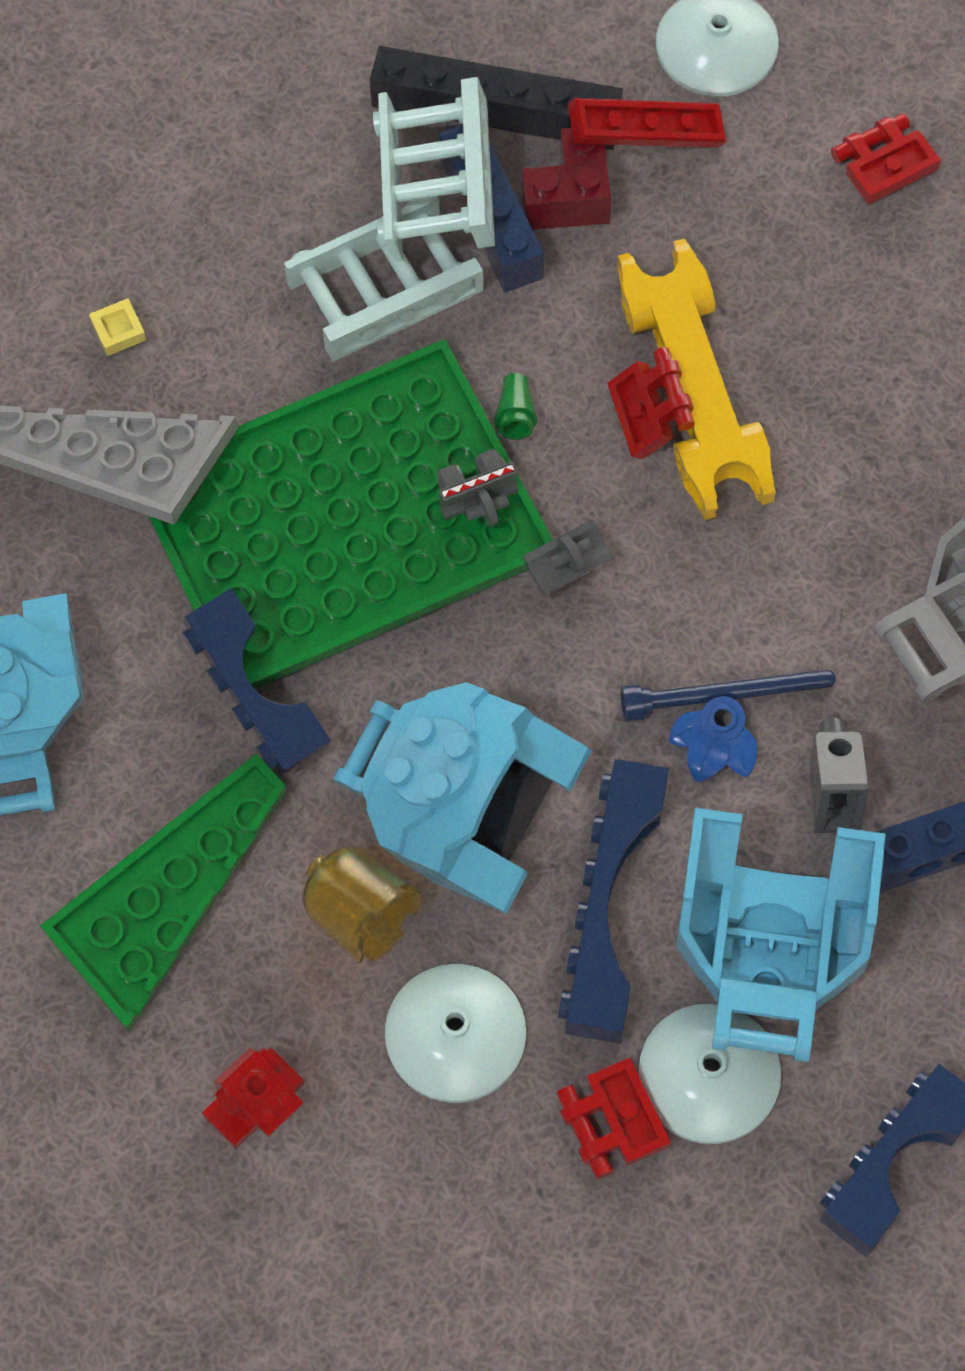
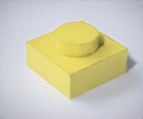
M129 299L89 314L91 324L107 356L147 341L145 332Z

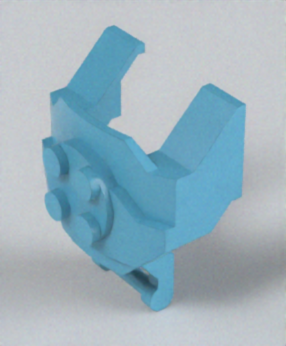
M67 593L22 601L23 618L18 614L0 616V785L36 778L37 791L0 797V816L40 808L42 813L56 810L46 749L63 725L84 701L83 679Z
M467 682L428 692L423 698L403 704L400 710L375 700L369 711V714L372 715L345 767H339L332 780L338 785L365 797L366 809L379 845L398 861L429 878L436 884L507 914L528 872L470 838L476 835L494 792L514 759L557 783L563 789L571 791L592 751L585 745L537 718L527 708L489 694L485 689ZM387 725H389L383 737L381 738L385 728L387 727ZM380 740V742H379V744H378V746H377V748H376V750H375V752H374V754H373V756H372V758H371V760H370V762H369V765H368V767H367V769H366V772H365V774H364V777L361 778L360 775H361V773H362V771H363L365 765L367 764V762H368V760H369V758H370L372 752L374 751V749H375V747H376L378 741Z
M695 808L676 947L697 978L703 982L717 1001L712 1049L727 1051V1046L793 1055L794 1061L809 1062L815 1011L865 972L870 959L877 921L885 834L838 827L829 879L826 877L783 874L735 865L743 814ZM734 1012L798 1021L797 1035L790 1036L730 1027L731 1015Z

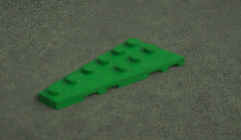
M257 754L253 755L40 925L42 932L128 1033L287 792L284 783Z

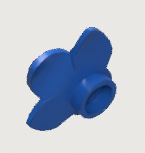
M719 696L709 700L704 705L702 711H692L683 714L675 721L671 728L668 741L673 745L688 748V767L696 782H702L713 777L726 764L737 774L748 777L756 763V740L744 727L746 716L743 707L731 697ZM722 710L729 712L732 717L731 723L725 727L718 726L714 721L715 714Z

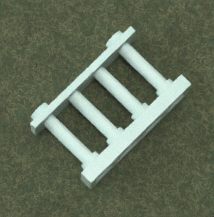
M478 77L461 80L462 97L456 98L455 103L395 112L387 92L378 94L379 111L373 112V123L376 135L380 137L383 220L377 222V231L381 246L388 247L394 261L403 260L402 239L464 229L465 233H472L478 248L495 246L487 100ZM459 120V123H463L464 133L458 134L457 139L398 148V129ZM460 156L462 160L465 159L466 170H460L459 175L400 185V165ZM462 192L463 196H467L468 207H462L461 212L401 221V202Z
M438 196L411 200L401 208V221L440 215ZM383 217L317 248L296 253L290 260L284 262L286 281L290 290L306 283L327 319L329 325L323 328L324 345L329 357L334 362L483 292V269L476 258L464 263L457 262L440 233L422 236L443 272L428 280H420L404 253L402 261H394L388 247L381 246L377 231V222L383 220ZM380 248L405 287L404 291L389 298L381 297L359 260L360 257ZM341 266H344L367 305L366 309L351 316L343 315L321 277Z

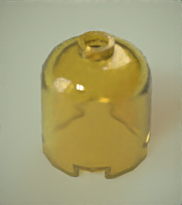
M355 846L341 847L326 856L320 855L314 859L306 871L307 879L302 893L303 906L309 918L360 964L363 962L364 957H367L372 962L378 960L404 936V932L399 929V926L405 920L408 912L414 917L417 915L422 900L418 889L372 854Z

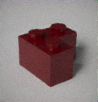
M572 128L561 129V165L523 168L522 195L524 214L532 230L610 224L611 192L605 145L574 144Z

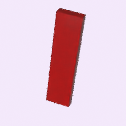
M574 98L568 103L574 144L717 148L726 143L720 103Z

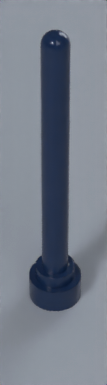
M821 670L659 691H650L649 687L641 688L640 684L620 687V700L624 721L629 722L644 720V715L652 714V709L707 703L709 700L719 696L741 699L829 688L835 684L836 676L830 670Z

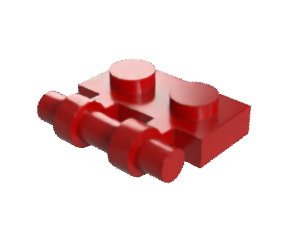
M904 113L893 118L884 117L876 121L873 128L861 134L854 132L844 137L843 143L831 148V155L836 163H841L849 158L855 160L847 165L846 175L868 205L939 169L941 159L919 129L906 136L902 134L903 131L910 128L909 119ZM881 142L887 144L874 152L870 150L871 147Z
M667 347L659 348L653 352L656 366L650 369L649 364L636 361L607 382L631 457L644 459L672 440L674 437L669 422L675 419L680 431L689 430L695 425L691 414L694 407L690 395L684 393L680 382L682 372L679 363L672 359ZM661 386H664L668 398L663 403L657 391Z
M630 1057L588 1075L586 1081L592 1095L580 1099L573 1085L566 1086L556 1092L563 1107L560 1114L565 1125L572 1126L581 1145V1148L578 1149L579 1155L584 1164L590 1165L597 1180L614 1172L607 1158V1155L619 1149L626 1166H629L665 1150L671 1145L668 1135ZM598 1111H601L611 1132L600 1138L597 1137L588 1118Z

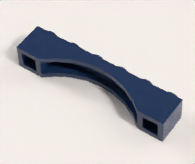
M614 759L612 774L603 773L599 800L607 801L604 817L595 815L591 835V843L599 844L596 859L587 858L583 878V886L591 887L588 903L579 902L575 921V929L583 931L580 947L571 946L566 971L568 974L575 975L572 991H562L558 1018L566 1019L565 1034L621 1044L630 995V985L618 965L611 945L607 918L608 903L614 882L626 859L646 836L660 826L669 768Z

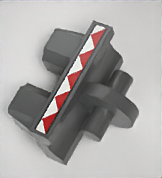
M496 449L479 454L474 459L478 475L466 480L458 465H451L438 470L439 504L444 520L464 513L468 522L483 517L488 527L498 524L496 511L509 506L507 496L518 492L515 478L518 476V471L513 461L506 464Z
M591 519L524 555L522 560L543 597L613 560L614 555L603 541L594 520Z

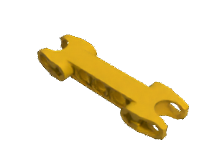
M685 239L673 241L674 250L672 255L675 268L673 272L662 277L647 275L640 270L629 253L617 256V271L621 286L622 310L630 332L634 334L652 329L658 349L662 347L669 348L672 359L679 363L682 372L680 382L684 393L690 395L694 407L691 414L695 425L687 430L690 439L673 444L674 458L684 488L693 499L704 520L717 517L716 510L718 505L715 486L726 478H738L748 483L754 491L756 499L762 505L773 503L776 491L771 469L770 447L763 428L759 422L742 426L738 425L700 316L715 313V298L707 272Z

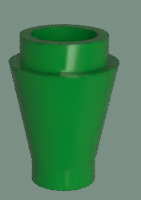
M512 373L503 378V388L494 423L503 437L511 440H520L529 437L533 433V428L537 425L538 419L529 390L528 378L520 373Z

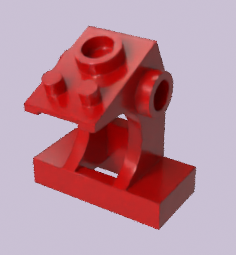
M262 1047L258 1052L248 1048L213 1081L217 1090L213 1094L215 1100L202 1112V1115L236 1150L258 1128L269 1138L282 1123L304 1104L295 1094L305 1084L304 1079L272 1047L268 1050Z

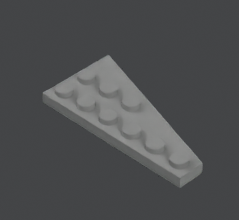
M0 406V464L175 524L239 426L236 416L220 415L219 421L199 420L197 414H181L180 419L156 418L153 412L87 410L86 415L66 414L62 408H48L47 413L23 412L21 407Z

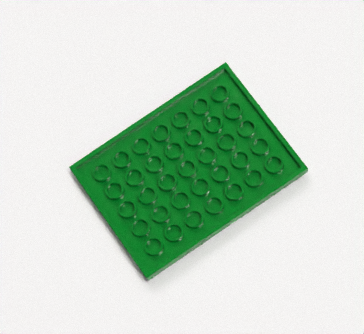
M446 339L239 425L175 524L147 515L192 611L232 588L256 625L255 632L243 651L244 672L254 689L527 571L528 569L522 557L553 540L519 476L515 477L518 492L507 496L509 506L496 511L498 524L488 527L483 517L468 522L464 513L444 520L439 504L438 470L451 465H458L466 480L478 475L474 459L479 454L492 449H496L506 464L511 462Z

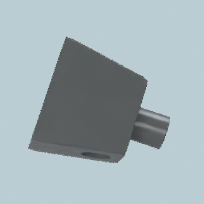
M828 718L819 724L820 732L814 734L810 759L814 833H836L838 827L861 830L869 790L862 735L857 731H847L845 720L841 718Z

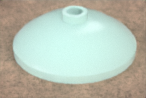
M679 0L664 14L656 34V52L664 71L671 79L685 89L707 96L735 95L759 84L772 70L779 47L778 33L773 20L753 0ZM714 26H721V27H724V28L718 29V28H715Z
M441 965L418 974L403 986L396 995L386 1019V1048L390 1061L398 1075L416 1092L441 1102H469L483 1098L496 1091L509 1080L517 1069L526 1043L525 1017L515 994L497 976L471 965ZM451 1018H459L464 1022V1025L460 1030L452 1031L447 1028L446 1023Z
M697 1004L684 1007L664 1018L648 1036L641 1052L638 1070L639 1077L662 1125L681 1138L703 1144L727 1143L737 1140L756 1129L771 1112L781 1084V1066L778 1053L727 1046V1051L712 1049L717 1004ZM732 1012L730 1027L766 1032L761 1025L747 1014ZM708 1058H714L720 1063L721 1068L715 1072H710L704 1068L703 1062Z

